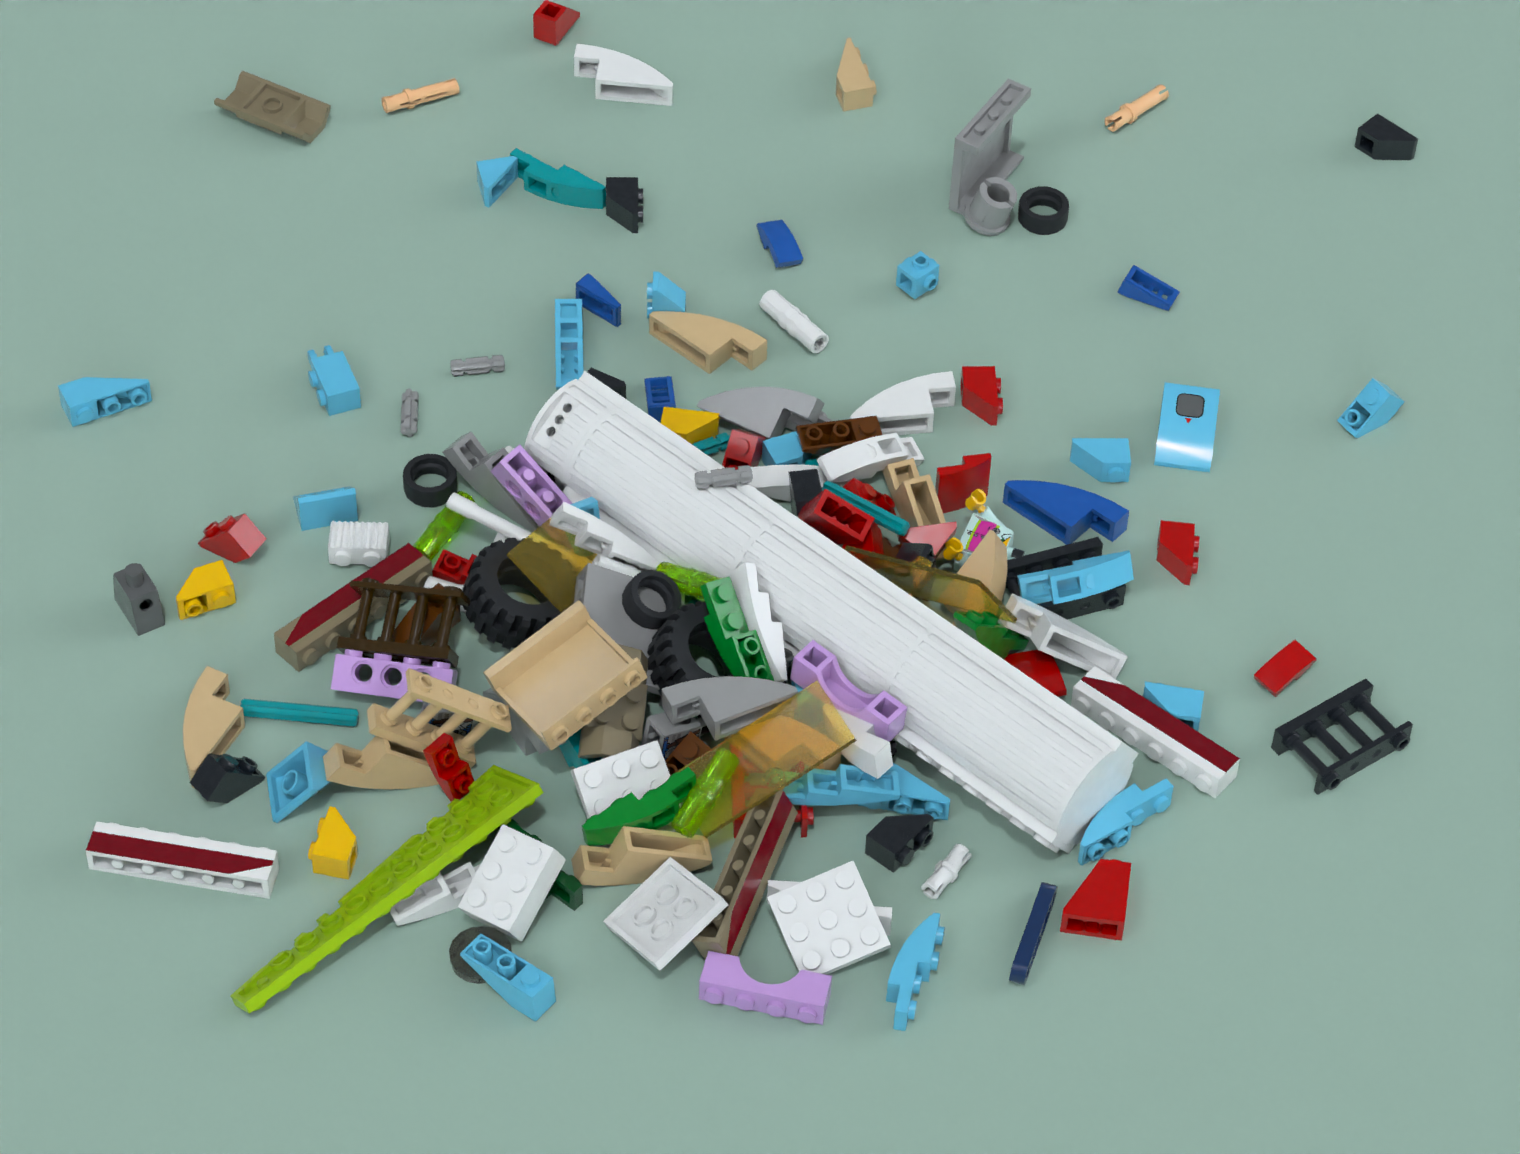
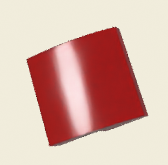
M991 453L963 456L962 465L937 468L935 491L943 513L965 508L966 499L976 489H981L986 496L988 495Z
M1036 649L1009 654L1004 659L1057 697L1067 695L1062 675L1053 656Z

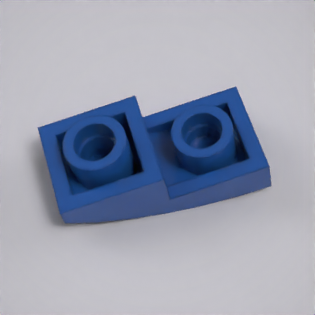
M782 219L756 225L764 249H770L776 268L801 264L803 261L801 251L793 234Z

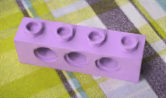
M519 444L490 472L555 544L572 550L563 530L550 526L551 515L563 502L573 503Z
M345 649L344 655H335L331 683L332 690L400 699L408 691L406 671L409 668L421 673L426 672L431 677L455 686L458 671L450 669L451 663L433 661L432 667L421 665V659L404 657L403 663L391 661L392 655L374 653V659L362 657L363 651ZM369 665L372 669V677L364 682L359 677V670L362 666ZM397 668L402 674V679L399 684L393 686L388 680V675L391 670Z

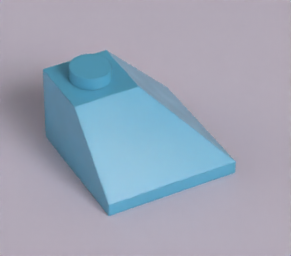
M306 741L266 773L273 822H280L331 783L326 780L323 756L328 752L327 750Z

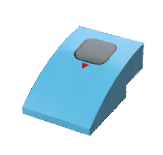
M1165 382L1154 465L1210 473L1220 389Z

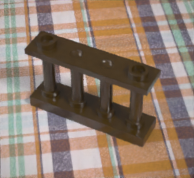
M362 578V581L351 580L350 587L362 596L354 633L350 634V637L339 636L336 647L343 654L345 649L363 651L362 657L374 659V653L392 655L391 661L403 662V658L408 657L421 659L422 665H432L433 661L451 663L450 667L457 668L459 656L450 648L448 642L456 605L470 606V599L462 592V589L454 586L435 589L384 584L371 578ZM373 597L389 598L381 637H378L377 640H369L365 637ZM401 599L416 601L409 639L405 640V643L393 640ZM428 602L443 603L444 607L437 641L432 646L423 645L420 640Z

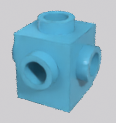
M920 251L912 257L906 258L897 266L896 286L913 299H916L925 292L933 290L938 285L940 265Z

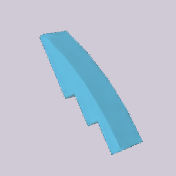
M555 299L556 389H560L574 379L579 380L583 374L582 299Z
M839 764L836 771L807 767L803 774L773 771L770 777L771 790H783L793 805L838 806L898 800L900 797L898 771L887 770L877 779L856 766Z

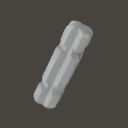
M492 355L490 359H488V356L466 358V361L454 359L450 362V369L453 376L463 375V372H467V375L489 373L491 369H493V372H499L505 369L503 355Z
M406 389V392L402 394L400 430L403 435L412 437L413 433L417 432L419 394L411 389Z
M745 465L738 466L737 470H735V467L711 470V473H707V471L696 472L694 479L697 489L709 488V485L713 487L736 485V481H740V484L752 482L753 474L751 467Z

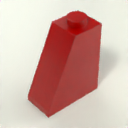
M824 489L804 505L797 516L837 545L861 544L875 519L827 489Z
M1100 859L1063 908L1060 932L1122 941L1132 863L1116 859Z

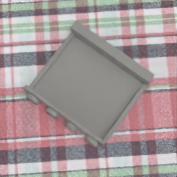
M1007 79L955 137L949 200L950 210L964 216V208L967 202L975 196L980 184L984 183L985 179L999 177L1006 180L1024 159V156L1010 150L1013 116L1031 96V88Z
M587 563L576 577L574 603L579 600L586 607L591 619L617 644L642 650L648 659L650 657L647 653L648 646L658 629H648L636 624L626 614L622 605V593L633 577ZM647 587L638 588L640 600L646 607L657 612H664L666 610L663 598L656 591ZM680 592L682 607L685 601V593ZM647 668V691L660 695L658 693L659 686L657 684L654 685L650 677L653 671ZM660 695L659 706H662V697H661V695Z

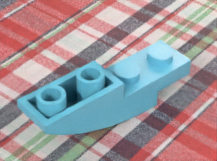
M1129 550L1072 561L1073 565L1017 575L1020 597L1035 604L1052 601L1053 604L1081 599L1134 580Z
M1164 779L1142 791L1134 783L1113 797L1100 809L1086 829L1080 843L1078 863L1082 866L1091 860L1096 861L1109 850L1125 845L1130 840L1132 826L1140 825L1147 817L1156 812L1161 813L1170 806L1174 786L1167 779Z
M940 913L930 915L912 932L903 944L892 966L887 984L886 1001L896 1003L893 1026L895 1030L906 1031L908 1019L914 1020L917 1001L912 1000L913 993L919 994L921 982H929L931 970L937 971L940 952H936L935 947L936 945L942 946L945 927L939 926Z

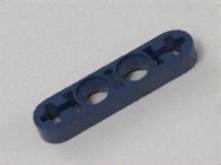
M1045 882L1041 883L1012 964L1009 981L1023 985L1026 984L1055 902L1058 886Z

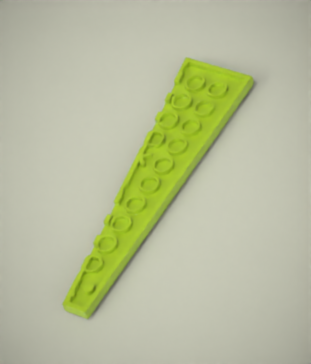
M496 765L491 766L467 787L470 791L467 796L460 801L459 799H454L447 805L449 811L444 816L433 817L426 823V832L410 837L398 850L394 851L338 901L340 907L331 915L324 913L316 920L319 926L312 932H302L294 939L295 947L290 951L279 952L266 966L261 968L231 994L230 997L234 1004L249 1014L264 1007L268 999L276 993L288 989L292 981L300 975L312 971L320 960L327 955L337 952L344 942L352 936L361 934L368 924L376 918L385 916L390 912L392 906L400 900L413 895L416 888L424 882L437 877L440 870L448 864L461 859L464 852L472 846L485 841L488 834L496 828L509 823L512 816L520 810L533 805L535 799L544 793L539 783Z

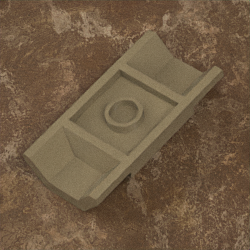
M245 71L239 74L235 90L225 100L219 98L214 100V105L235 113L240 119L280 135L284 132L308 143H311L323 131L331 106L327 103Z
M618 644L633 660L636 657L640 660L647 675L648 659L643 651ZM646 679L639 686L621 697L614 705L600 713L589 724L581 728L578 758H607L639 746V742L642 741L648 688Z

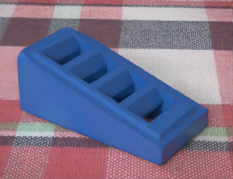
M1135 265L1132 266L1117 291L1123 296L1169 311L1180 291ZM1162 295L1168 296L1167 299L1162 298Z
M588 273L576 282V299H582L583 308L616 327L621 325V304L592 275Z
M672 376L644 379L648 415L658 422H661L664 407L676 408Z

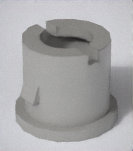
M989 177L985 179L984 183L980 184L975 196L970 198L964 208L966 222L973 230L987 236H995L1005 232L1010 224V213L1017 201L1016 189L1003 178Z

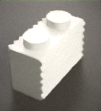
M333 520L330 524L328 542L329 564H337L339 566H348L349 564H365L368 567L375 566L388 557L390 543L389 524L387 522L364 523L362 521L359 523L356 521L353 523L352 521L335 522Z

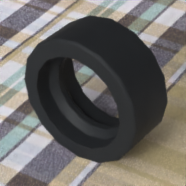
M1048 186L1030 188L1022 194L1019 200L1018 221L1023 228L1035 234L1050 235L1059 232L1065 227L1069 213V200L1065 194ZM1035 206H1047L1056 210L1057 213L1039 215L1029 209Z
M438 454L416 456L407 463L403 470V488L406 497L414 504L422 507L444 505L451 494L457 492V470L444 456ZM425 474H438L447 479L444 483L435 487H423L414 482L416 478Z
M645 570L635 575L625 587L622 593V605L626 614L633 622L644 628L658 629L676 610L680 609L681 593L671 577L660 571ZM647 587L656 591L663 598L666 610L664 612H657L646 607L640 600L638 588Z

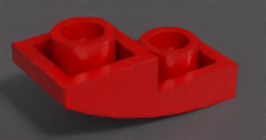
M443 549L432 570L433 577L464 585L477 556L472 554L468 560Z
M1293 640L1266 662L1254 674V679L1274 697H1277L1294 679L1297 680L1316 662L1317 658L1298 641Z
M443 733L425 748L423 752L434 777L452 802L454 799L460 800L469 792L467 787L474 782L469 763L459 758L453 737Z

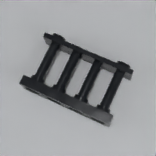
M1098 536L1007 560L1005 588L1009 590L1011 595L1013 593L1020 596L1017 575L1073 565L1072 561L1102 556L1103 543ZM1126 584L1081 599L1053 604L1052 601L1037 605L1068 620L1123 605Z
M1366 678L1281 725L1274 731L1271 748L1278 756L1288 750H1294L1317 773L1314 792L1317 795L1327 789L1332 790L1336 788L1341 781L1395 750L1400 751L1404 749L1410 742L1413 724L1407 721L1395 728L1371 704L1374 685ZM1357 711L1363 712L1384 735L1373 741L1348 716ZM1334 724H1340L1362 748L1350 754L1326 729ZM1311 737H1317L1339 761L1327 767L1303 742Z

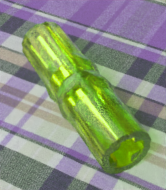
M463 491L456 492L457 494L475 502L469 494ZM445 506L435 516L434 520L428 524L426 530L413 546L432 561L439 551L451 540L452 536L458 532L466 517Z
M669 562L660 563L656 571L671 577L677 584L680 592L698 599H704L700 589L701 585L722 579L706 572H700L694 568H686Z
M724 748L717 749L671 822V826L675 831L688 838L694 837L740 763L739 758L735 754Z

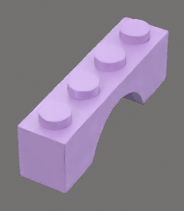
M814 640L793 658L790 679L825 705L832 706L873 724L875 736L889 742L903 729L908 707L884 690L879 694H869L858 689L841 671L837 657Z
M708 951L699 980V999L711 1004H724L738 1007L745 1011L753 1010L768 1013L774 1017H787L804 1023L823 1025L831 995L832 976L800 970L795 977L784 983L764 984L752 979L744 972L739 957Z

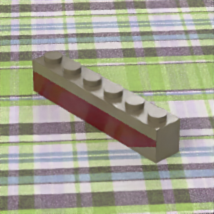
M407 543L353 581L371 578L384 584L424 587L428 577H433L432 561L410 543ZM349 582L274 633L276 653L298 672L307 666L313 665L327 652L336 649L339 636L350 637V634L354 633L362 595L353 590ZM373 597L368 625L385 615L389 598ZM401 599L400 604L404 603L406 600Z
M757 789L714 888V891L723 897L728 906L692 940L705 960L708 951L738 956L768 885V880L771 878L798 813L783 790Z

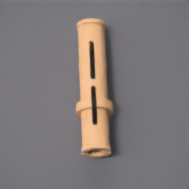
M452 78L417 89H403L401 93L382 97L381 102L384 111L389 113L402 108L412 109L415 105L457 95L460 89L457 80Z
M1159 84L1133 102L1120 106L1119 111L1105 118L1106 126L1114 122L1113 125L1108 127V130L1115 132L1126 123H1133L1137 120V116L1169 97L1168 90L1159 94L1166 87Z

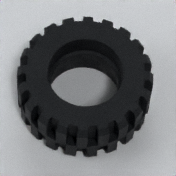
M507 538L504 543L502 540L491 543L490 546L484 547L479 552L462 589V592L470 599V606H462L466 610L465 614L469 622L475 623L474 628L480 635L484 633L487 636L486 639L491 643L498 642L502 644V648L510 650L511 647L516 648L573 605L576 575L574 572L571 573L572 568L566 560L563 561L557 551H550L546 548L547 545L541 542L539 544L532 543V539L523 538L521 541H517L516 538ZM500 585H516L525 588L534 594L541 604L519 602L506 594Z
M705 601L683 605L664 622L652 637V642L649 644L647 651L650 656L648 658V670L653 671L650 677L653 684L659 686L658 693L661 697L662 688L681 682L717 677L707 673L697 665L690 653L689 644L698 645L709 650L719 660L724 676L734 677L716 648L704 620V617L710 615Z

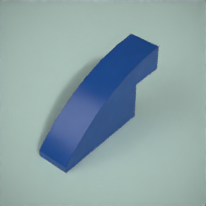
M1009 480L1005 483L1003 503L1066 545L1073 543L1089 528L1111 542L1127 530L1129 510L1095 493L1077 487L1044 481Z

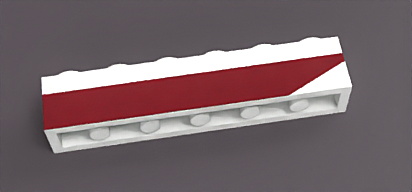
M1094 666L1073 686L1072 707L1099 723L1102 728L1110 730L1122 738L1127 744L1138 748L1152 760L1166 766L1175 775L1181 776L1194 784L1200 791L1216 798L1236 778L1240 761L1239 757Z
M96 821L86 848L88 867L91 870L270 899L279 872L276 850H270L266 847L245 846L235 842L214 841L205 837L184 836L174 832L153 831L144 827L123 826L113 822L104 823Z

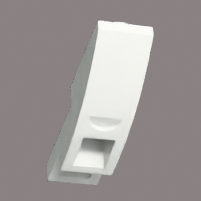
M891 433L843 446L819 457L817 462L827 480L836 483L850 481L853 478L857 480L872 478L877 471H883L888 464L914 458L916 466H920L925 459L912 437L900 438L897 433Z

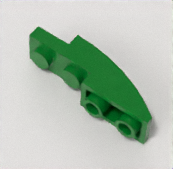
M730 576L701 585L700 589L710 614L704 617V620L716 648L734 677H752L774 681L757 631H749Z
M969 609L968 612L955 611L953 615L957 628L1002 659L1007 657L1010 650H1025L1029 642L1020 633L998 622L999 618L991 612L984 610L982 613Z
M687 767L681 772L672 774L665 783L656 789L647 791L640 800L632 792L623 798L616 799L610 807L599 814L591 816L581 826L585 843L588 846L612 844L623 826L657 830L681 816L679 804L698 792L696 774Z

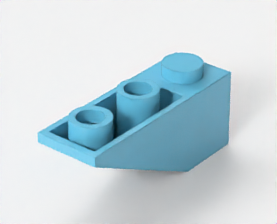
M83 377L58 385L61 406L72 427L152 401L148 379Z
M893 763L889 770L898 771L899 799L858 804V806H864L869 809H882L899 814H929L934 817V820H948L950 798Z
M482 933L460 953V956L511 1007L535 1022L556 1002L553 977Z

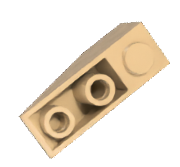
M851 38L846 39L836 77V97L843 112L872 107L873 95L877 93L875 81L870 80L866 63H862L860 50L854 46Z

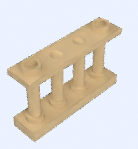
M410 668L406 671L408 691L390 709L373 703L367 709L370 734L424 753L423 750L443 733H446L453 737L459 758L469 763L470 769L476 764L474 744L492 727L507 733L512 730L508 705ZM417 699L430 703L416 718L402 714ZM442 708L454 712L441 727L428 723ZM467 718L479 722L466 736L453 732Z

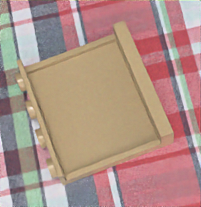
M579 600L483 672L492 690L551 751L648 678L640 660L637 657L633 660L592 620L586 607Z

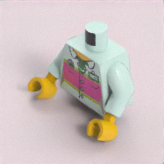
M976 489L966 499V507L969 510H977L978 512L977 514H972L961 539L953 537L945 543L947 548L943 551V556L947 560L954 559L953 570L956 571L960 570L989 530L994 531L1005 544L1007 560L1026 555V551L1012 547L1014 532L1007 528L988 506L983 505L986 502V494L981 489Z

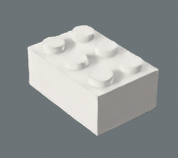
M502 825L458 908L470 918L522 942L566 859L553 847Z

